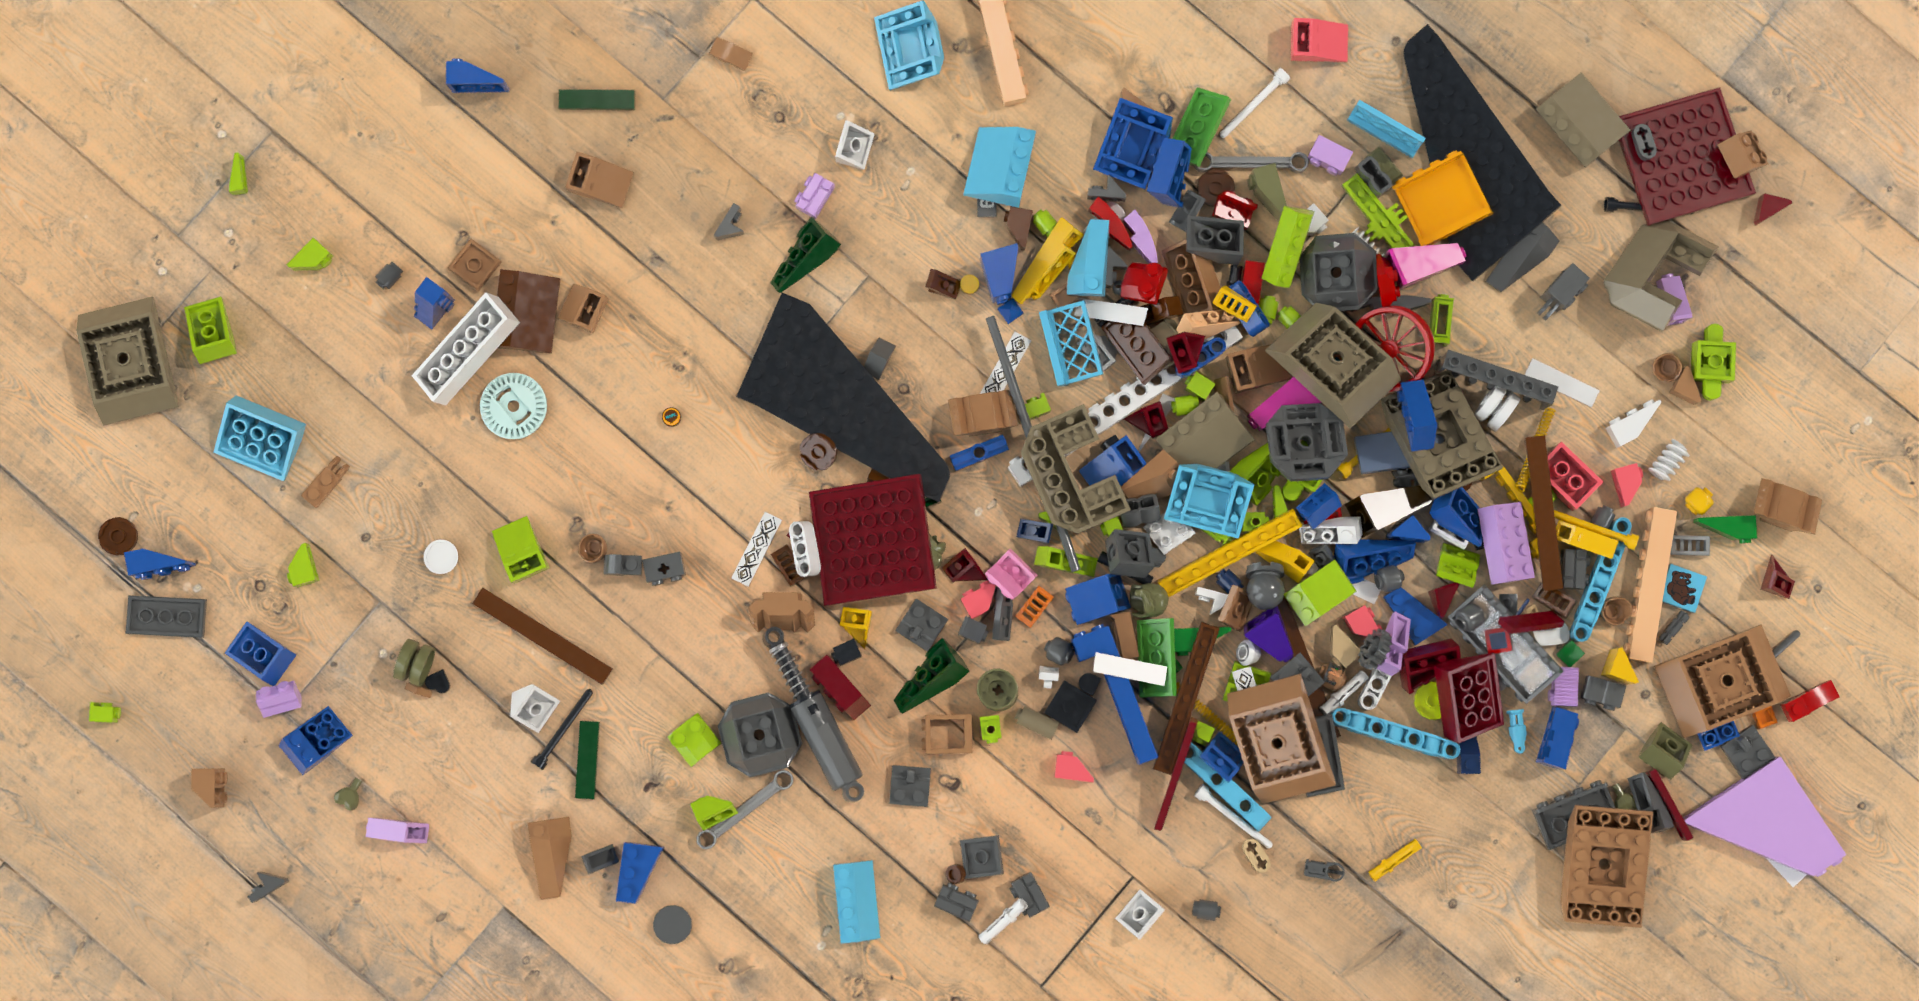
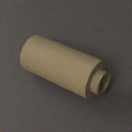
M1026 706L1023 709L1019 708L1015 719L1018 720L1017 724L1052 740L1060 723Z

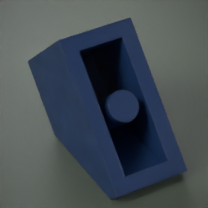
M1477 736L1457 743L1460 747V754L1457 757V774H1481L1480 750Z

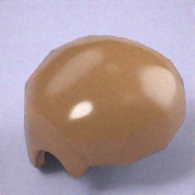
M1661 354L1653 362V373L1660 381H1674L1682 372V362L1674 354Z
M588 534L581 539L578 553L584 559V562L596 563L607 554V543L599 534Z
M1613 596L1604 601L1600 615L1604 622L1612 626L1624 624L1626 619L1632 615V606L1625 598Z

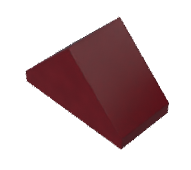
M1764 193L1759 197L1753 223L1755 226L1793 202L1790 199Z

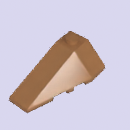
M569 817L527 823L540 899L560 897L569 845L572 838Z

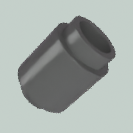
M393 261L390 264L387 263L375 276L377 278L376 283L383 290L386 287L390 289L402 277L403 271Z
M1605 505L1598 507L1590 523L1609 529L1616 516L1613 513L1614 510Z
M1199 899V901L1194 900L1192 916H1196L1197 919L1215 921L1216 917L1220 918L1221 906H1218V902Z

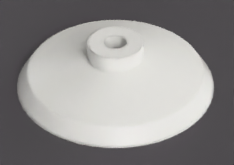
M447 540L433 541L424 552L426 567L436 574L450 572L458 561L456 547Z

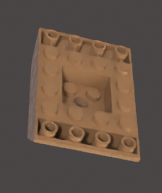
M1762 624L1654 666L1683 738L1724 725L1775 705L1791 696ZM1725 675H1729L1732 679L1730 686L1723 684L1722 680Z
M1301 673L1227 694L1229 719L1251 788L1262 804L1336 785ZM1274 738L1282 740L1283 746L1281 748L1274 746Z
M1575 805L1568 820L1561 889V904L1565 922L1642 928L1653 819L1652 811ZM1606 858L1608 866L1602 869L1599 867V862L1601 859Z

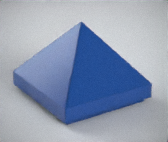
M1013 298L998 308V311L1008 324L1024 314Z

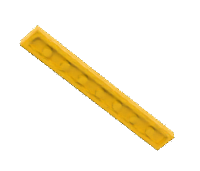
M1291 509L1240 536L1239 539L1236 538L1157 580V582L1166 590L1169 598L1301 528L1302 524L1295 510Z

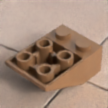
M576 152L565 188L570 193L623 208L634 172L597 157Z
M1270 345L1227 354L1225 358L1235 394L1291 379L1289 372L1265 351Z

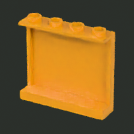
M1456 150L1449 153L1447 158L1442 161L1440 159L1433 161L1429 164V168L1425 170L1423 168L1418 169L1412 173L1413 176L1408 179L1403 177L1395 182L1396 185L1392 186L1419 238L1421 246L1434 245L1493 214L1464 153L1461 151L1457 152Z

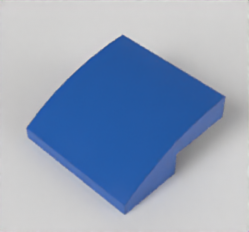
M1220 731L1199 756L1228 783L1244 764L1239 748Z

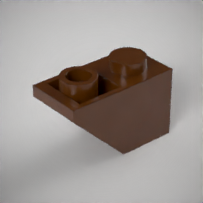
M1179 296L1161 298L1158 300L1157 305L1148 303L1140 306L1148 308L1145 318L1147 325L1183 315Z

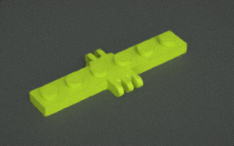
M1358 173L1342 184L1343 189L1370 221L1367 225L1369 229L1364 233L1365 236L1371 232L1374 234L1370 237V242L1375 238L1378 240L1383 238L1390 248L1415 246L1399 226L1408 216L1404 215L1401 219L1398 217L1404 211L1402 209L1396 213L1393 211L1399 206L1397 203L1386 210Z

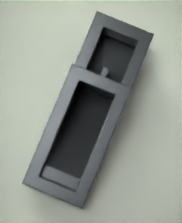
M1642 772L1627 778L1637 810L1653 812L1651 833H1660L1673 828L1674 825L1667 807L1646 773Z

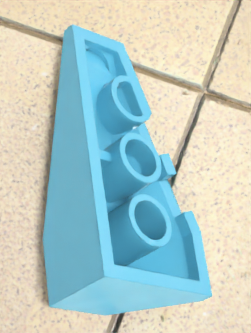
M1090 219L1068 274L1067 295L1105 297L1109 220Z

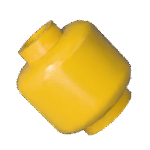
M1695 487L1685 497V506L1694 515H1704L1714 504L1711 498L1713 494L1706 487L1703 489Z

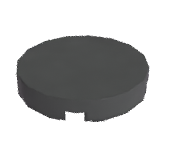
M677 905L666 906L655 915L653 921L654 932L662 942L678 944L689 936L692 929V918L683 907Z

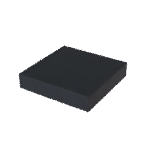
M1064 680L1044 713L1075 733H1078L1097 700Z

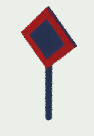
M1527 598L1515 615L1521 614L1530 599ZM1503 628L1484 630L1488 653L1496 654L1513 651L1510 634Z

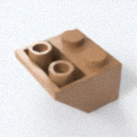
M1752 130L1736 134L1718 144L1734 179L1768 165L1767 155L1761 150L1758 144V137Z
M573 284L558 319L594 333L608 298L606 295L590 288Z
M225 768L191 769V789L210 808L224 807V803H227L225 784L228 781Z

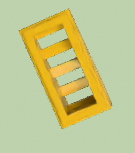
M1226 285L1221 287L1212 302L1217 307L1246 323L1257 307ZM1224 295H1228L1226 300L1222 301ZM1232 298L1235 299L1231 306L1228 305ZM1240 302L1242 304L1237 311L1235 308L1237 304ZM1245 306H1248L1249 308L1247 309L1246 313L1242 314V311L1245 308Z

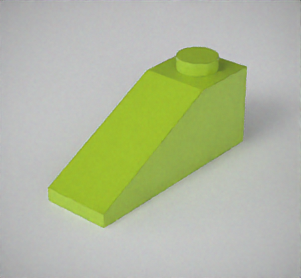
M1037 546L1034 565L1094 577L1098 558L1075 553L1081 570L1071 572L1064 550Z

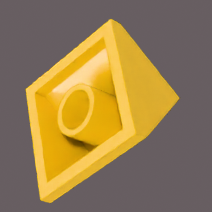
M1623 647L1610 649L1601 676L1626 685L1638 683L1637 676Z

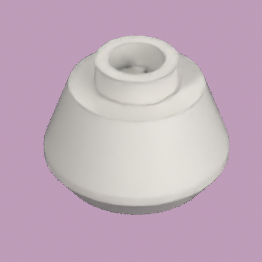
M1246 639L1238 645L1236 657L1241 665L1248 666L1259 660L1261 650L1259 646Z

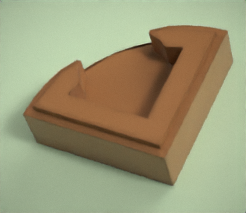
M409 682L406 683L404 688L414 694L428 698L432 694L431 690L412 685Z

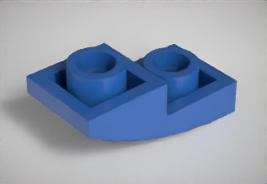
M1734 721L1697 734L1704 751L1719 746L1735 737H1740Z

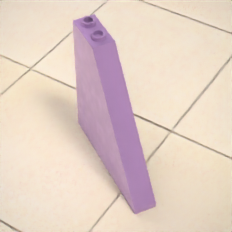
M1781 757L1774 758L1746 778L1740 779L1683 817L1687 826L1809 876L1819 877L1827 872L1826 868L1831 865H1838L1843 861L1842 858L1846 856V853Z

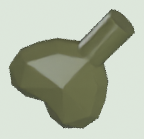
M355 778L350 787L336 792L334 796L335 802L344 804L348 810H355L359 803L357 789L362 781Z
M1619 783L1612 786L1617 795L1615 808L1637 809L1633 795L1624 793Z

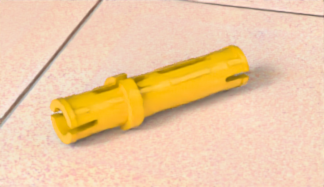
M1414 838L1393 855L1381 860L1378 866L1368 871L1369 876L1376 882L1388 872H1393L1396 866L1422 849L1420 843Z

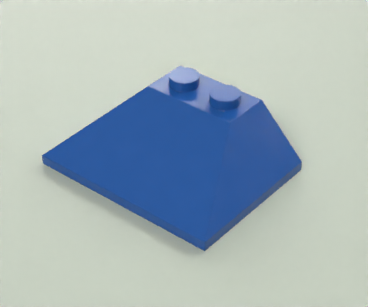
M1120 98L1093 170L1146 189L1153 173V166L1159 155V148L1164 138H1170L1173 117Z

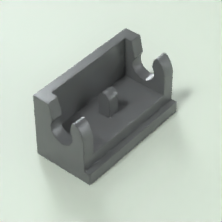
M1188 189L1181 200L1183 208L1177 207L1169 223L1187 232V215L1197 216L1206 199Z

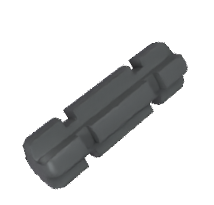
M1680 611L1677 614V619L1674 618L1665 629L1666 632L1659 636V640L1665 645L1669 644L1672 640L1671 637H1675L1684 626L1682 624L1689 620V615L1684 611Z

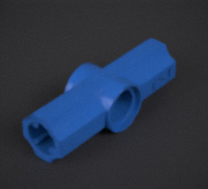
M1000 435L952 454L950 459L955 471L1008 451L1009 448L1004 436ZM981 448L985 454L983 457L978 458L974 455V450Z

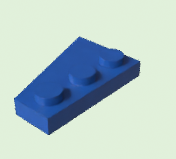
M1402 587L1393 590L1383 597L1393 613L1397 612L1411 619L1409 638L1414 645L1419 644L1448 625Z

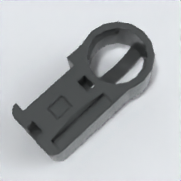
M1307 859L1305 863L1304 875L1308 877L1338 882L1345 874L1343 866L1337 862H1326L1325 864V862L1313 860L1309 862V859ZM1332 865H1337L1342 868V871L1328 868ZM1327 873L1338 874L1342 876L1338 879H1332L1330 876H1328Z

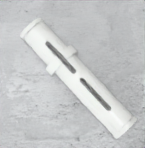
M1360 670L1339 691L1330 695L1331 698L1319 707L1323 715L1331 714L1338 706L1341 707L1344 701L1369 679L1367 674Z
M1019 898L1011 907L1006 908L1003 914L985 931L979 934V939L987 945L1008 924L1017 920L1019 914L1028 908L1027 903Z

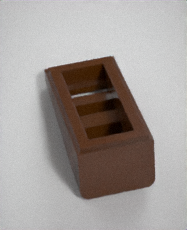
M788 545L771 554L790 587L807 578V576L802 577L798 574L790 579L789 576L796 572V567L786 573L785 569L795 564L793 553ZM787 551L788 555L778 560L777 557ZM787 559H792V561L784 566L781 565V563H783Z
M1541 582L1532 598L1559 616L1567 619L1576 605V600L1559 590H1549L1544 598H1541L1540 596L1543 593ZM1553 593L1554 597L1550 602H1548V598ZM1558 598H1560L1561 601L1557 606H1555V602ZM1567 602L1568 605L1563 611L1561 608L1564 605V603Z

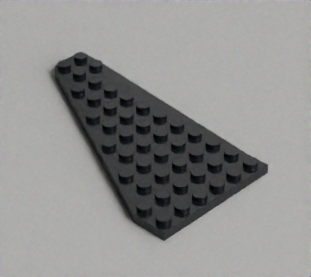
M1427 24L1406 43L1404 59L1422 134L1426 138L1424 142L1429 163L1438 159L1442 161L1447 158L1449 153L1456 150L1457 152H1463L1493 212L1492 215L1447 237L1449 244L1458 243L1459 247L1464 248L1466 253L1465 262L1458 266L1474 282L1562 205L1549 192L1442 39Z
M781 293L736 397L762 408L808 434H825L831 438L837 450L889 478L921 474L924 497L940 503L950 479V470L947 463L815 309L807 302Z

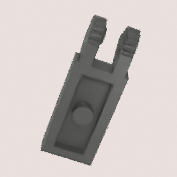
M996 587L994 591L996 604L992 640L1009 641L1013 600L1005 597L1001 589Z

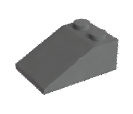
M1187 215L1186 252L1217 263L1239 265L1244 252V221Z

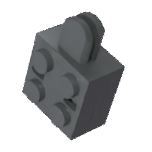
M1574 263L1569 265L1540 296L1546 303L1537 314L1540 316L1550 306L1551 309L1543 317L1546 321L1554 311L1565 310L1576 300L1574 296L1577 297L1588 287L1586 282L1590 277Z
M1114 529L1105 540L1110 574L1145 578L1154 567L1159 568L1166 560V554L1164 555L1160 549L1152 548L1149 533Z

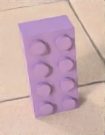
M1521 502L1479 508L1478 515L1491 585L1535 578Z

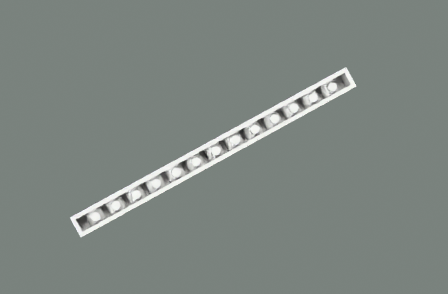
M1236 326L1218 333L1224 338L1226 343L1225 350L1243 338ZM1214 336L1205 339L1203 344L1213 339ZM1213 343L1212 349L1215 352L1221 351V345ZM1200 353L1198 362H1204L1206 358ZM1163 369L1156 375L1161 379V383L1158 385H1154L1151 380L1144 385L1138 377H1136L1137 381L1134 383H1126L1120 387L1121 391L1116 395L1114 392L1104 398V403L1101 405L1096 403L1088 409L1090 411L1088 413L1089 417L1095 418L1098 422V425L1094 427L1097 435H1100L1183 378L1179 377L1176 373L1169 374L1166 369ZM1137 386L1143 387L1145 394L1137 395L1135 388ZM1127 397L1129 405L1122 406L1119 403V398ZM1110 407L1114 414L1107 417L1104 415L1103 409ZM1074 451L1069 452V453L1065 454L1064 456L1067 457L1068 455H1070V454L1073 453ZM1017 456L1009 462L1008 470L1018 485L1022 487L1031 481L1032 477L1024 467L1025 461L1023 457L1019 458Z

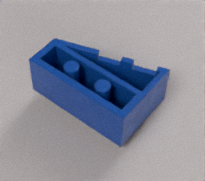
M1164 138L1159 148L1157 161L1153 166L1151 179L1147 185V192L1163 205L1183 208V202L1180 201L1182 190L1186 189V184L1183 183L1184 174L1189 170L1192 148L1182 140Z
M426 277L415 291L414 302L418 305L414 307V310L417 311L414 317L433 330L442 316L453 308L455 299L443 288Z
M1424 380L1402 382L1400 391H1397L1398 402H1401L1402 415L1405 420L1411 452L1433 449L1437 421Z
M1552 707L1536 763L1555 769L1566 770L1570 749L1574 741V732L1579 724L1577 713L1559 707Z
M624 842L616 901L637 903L664 849L663 846Z

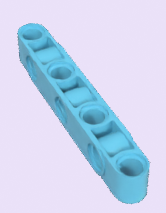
M1622 517L1615 519L1609 529L1627 535L1630 534L1632 525L1629 519ZM1618 522H1622L1624 524L1625 528L1623 532L1617 529ZM1618 542L1614 556L1610 559V567H1606L1603 563L1605 556L1597 555L1589 576V584L1584 589L1569 631L1572 641L1583 642L1589 639L1626 547L1623 542ZM1591 593H1595L1597 595L1596 603L1591 602ZM1578 628L1584 632V636L1581 639L1576 636Z
M1345 708L1334 709L1331 713L1335 726L1360 735L1442 759H1454L1460 754V747L1457 743L1437 735ZM1337 712L1343 714L1341 722H1338L1335 718ZM1374 723H1377L1380 727V731L1378 733H1375L1372 730V725ZM1411 734L1415 735L1417 739L1414 745L1409 742ZM1448 745H1450L1453 748V754L1451 756H1449L1446 753V747Z
M1191 742L1190 748L1193 751V755L1190 758H1186L1184 763L1259 832L1272 817L1232 779L1228 783L1221 777L1219 784H1213L1211 777L1217 772L1199 757L1202 751ZM1243 800H1247L1250 804L1247 811H1242L1240 808V803Z

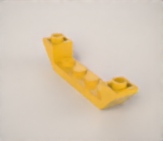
M1503 466L1502 470L1495 472V479L1501 487H1505L1507 490L1506 495L1511 502H1521L1524 518H1527L1530 523L1528 524L1529 528L1536 534L1533 507L1523 492L1515 488V481ZM1493 474L1483 477L1480 480L1483 481ZM1536 537L1529 542L1531 557H1536L1539 560Z

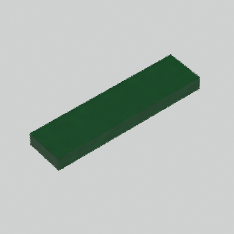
M559 89L558 108L559 110H635V90Z
M580 721L575 798L595 799L600 722Z

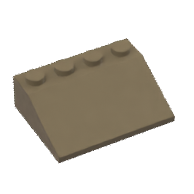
M1582 72L1536 109L1585 168L1630 131Z
M1218 392L1156 438L1161 447L1179 465L1200 464L1216 469L1255 440Z

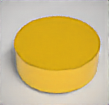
M971 274L965 275L960 282L961 290L966 294H974L979 288L978 278Z

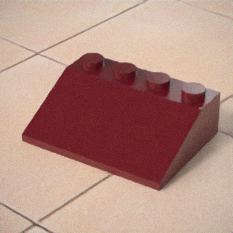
M1495 653L1449 660L1434 666L1444 738L1461 743L1504 725Z

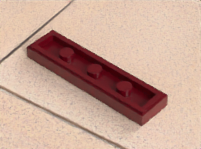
M1553 611L1500 617L1497 623L1509 634L1561 628L1565 621Z
M1650 769L1646 771V775L1662 797L1680 838L1683 841L1693 839V835L1657 770Z

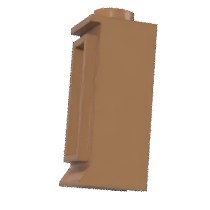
M1130 611L1110 615V618L1114 621L1111 623L1119 655L1121 658L1135 660V658L1139 657Z

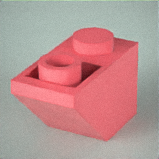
M989 580L979 585L980 589L976 591L970 589L962 594L961 602L972 619L989 611L996 587Z
M1365 605L1342 617L1353 635L1366 638L1368 634L1372 635L1373 630L1377 631L1378 628L1383 630L1380 624L1376 625L1373 620L1375 615L1371 608H1366Z

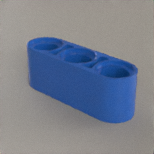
M1238 280L1229 286L1230 289L1257 306L1247 323L1239 319L1248 334L1254 337L1270 326L1269 321L1244 283ZM1231 299V301L1229 302L1230 306L1233 304L1235 299ZM1240 302L1237 304L1235 308L1237 311L1242 304ZM1245 306V308L1242 311V314L1246 313L1247 309L1249 308L1248 306Z
M1216 337L1205 343L1200 353L1205 356L1206 360L1204 362H1197V367L1190 369L1187 373H1178L1175 367L1176 374L1181 378L1189 377L1221 356L1226 349L1225 341L1222 338ZM1219 343L1221 351L1215 352L1212 349V344Z

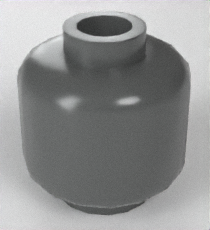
M1395 565L1378 569L1374 576L1376 587L1383 592L1400 589L1402 581L1405 579L1403 571L1399 570Z
M1467 604L1456 612L1455 624L1461 631L1472 632L1483 624L1484 612L1479 606Z
M1055 637L1052 641L1049 640L1044 648L1047 659L1058 665L1069 663L1074 655L1072 644L1059 637Z

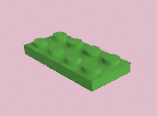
M1196 88L1173 136V139L1185 141L1192 148L1190 165L1200 167L1231 102L1228 96Z
M1174 618L1137 620L1138 661L1167 667L1165 686L1139 681L1140 697L1177 696Z

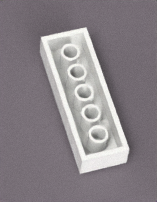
M485 293L414 372L412 377L433 402L447 405L520 322L498 296Z

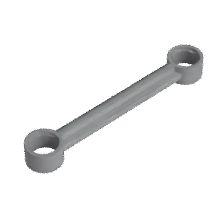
M1206 152L1205 156L1211 161L1210 166L1207 168L1194 167L1199 172H1207L1211 168H1258L1275 163L1276 168H1290L1294 173H1301L1306 169L1309 161L1308 157L1302 152H1296L1291 157L1212 156L1209 152ZM1299 156L1304 159L1305 165L1302 169H1297L1292 165L1291 161L1294 157Z
M787 770L778 771L771 783L737 808L738 814L716 824L710 830L701 831L697 835L698 846L702 849L712 848L716 844L717 838L779 790L790 788L794 782L793 775ZM781 773H787L791 777V782L786 787H781L777 783V777ZM705 832L712 834L714 837L713 844L707 847L703 846L700 842V837Z

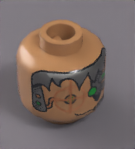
M1332 662L1327 663L1325 666L1321 665L1318 670V674L1325 681L1322 686L1332 691L1338 688L1341 689L1347 679L1345 669Z

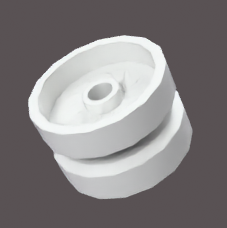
M1494 386L1486 394L1474 413L1476 419L1480 422L1486 420L1491 414L1487 427L1494 432L1503 425L1521 400L1514 393L1508 394L1502 400L1507 390Z

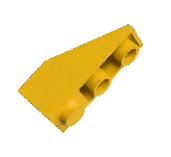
M1561 520L1558 521L1556 526L1557 540L1610 559L1613 558L1618 540Z
M1274 541L1255 551L1256 554L1270 564L1275 562L1283 565L1284 574L1297 583L1301 581L1314 563L1313 559L1300 550L1278 541Z

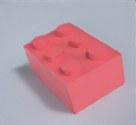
M1563 442L1556 444L1548 452L1551 489L1571 511H1574L1588 499L1603 481Z

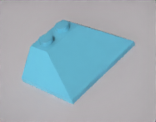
M922 0L874 17L889 90L940 73L944 61V53L938 24L925 1Z
M1181 464L1177 470L1164 519L1239 539L1254 484L1235 473L1200 464Z

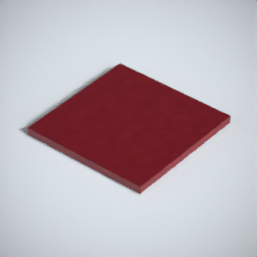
M1720 87L1619 116L1630 129L1626 135L1619 139V143L1647 226L1756 194L1750 173L1734 179L1718 147V144L1736 135ZM1639 124H1645L1650 128L1657 149L1656 155L1648 161L1639 158L1631 135L1632 130ZM1639 129L1637 135H1641L1643 138L1645 132H1641ZM1645 146L1643 153H1647L1649 156L1651 150H1647Z
M921 474L809 492L813 527L821 564L820 580L824 606L937 589Z

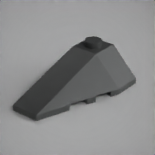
M1541 223L1500 259L1485 282L1500 292L1504 291L1547 259L1559 243L1558 238L1548 226Z

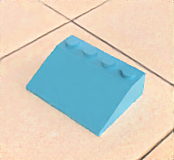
M979 127L963 196L1019 208L1036 131L1021 127Z
M236 395L226 403L213 453L284 481L302 441L306 424Z

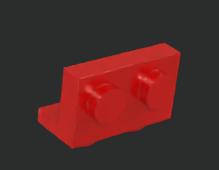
M1224 191L1217 197L1212 217L1244 221V230H1247L1253 211L1258 208V204L1249 198L1237 196L1235 192Z

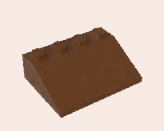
M500 269L497 296L520 323L498 348L552 354L560 278Z

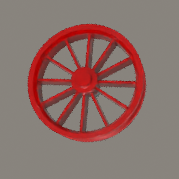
M1390 305L1370 311L1356 322L1355 325L1360 330L1366 324L1382 343L1372 341L1393 359L1397 371L1396 359L1410 373L1413 378L1406 382L1421 380L1429 371L1435 353L1434 338L1428 324L1416 312L1406 307ZM1386 313L1399 314L1392 339ZM1378 314H1381L1386 338L1370 322V319ZM1404 316L1415 325L1399 340H1396ZM1418 327L1424 341L1403 345L1401 341ZM1425 343L1424 358L1401 350L1403 347ZM1400 354L1423 362L1417 374ZM1401 380L1389 392L1399 391Z

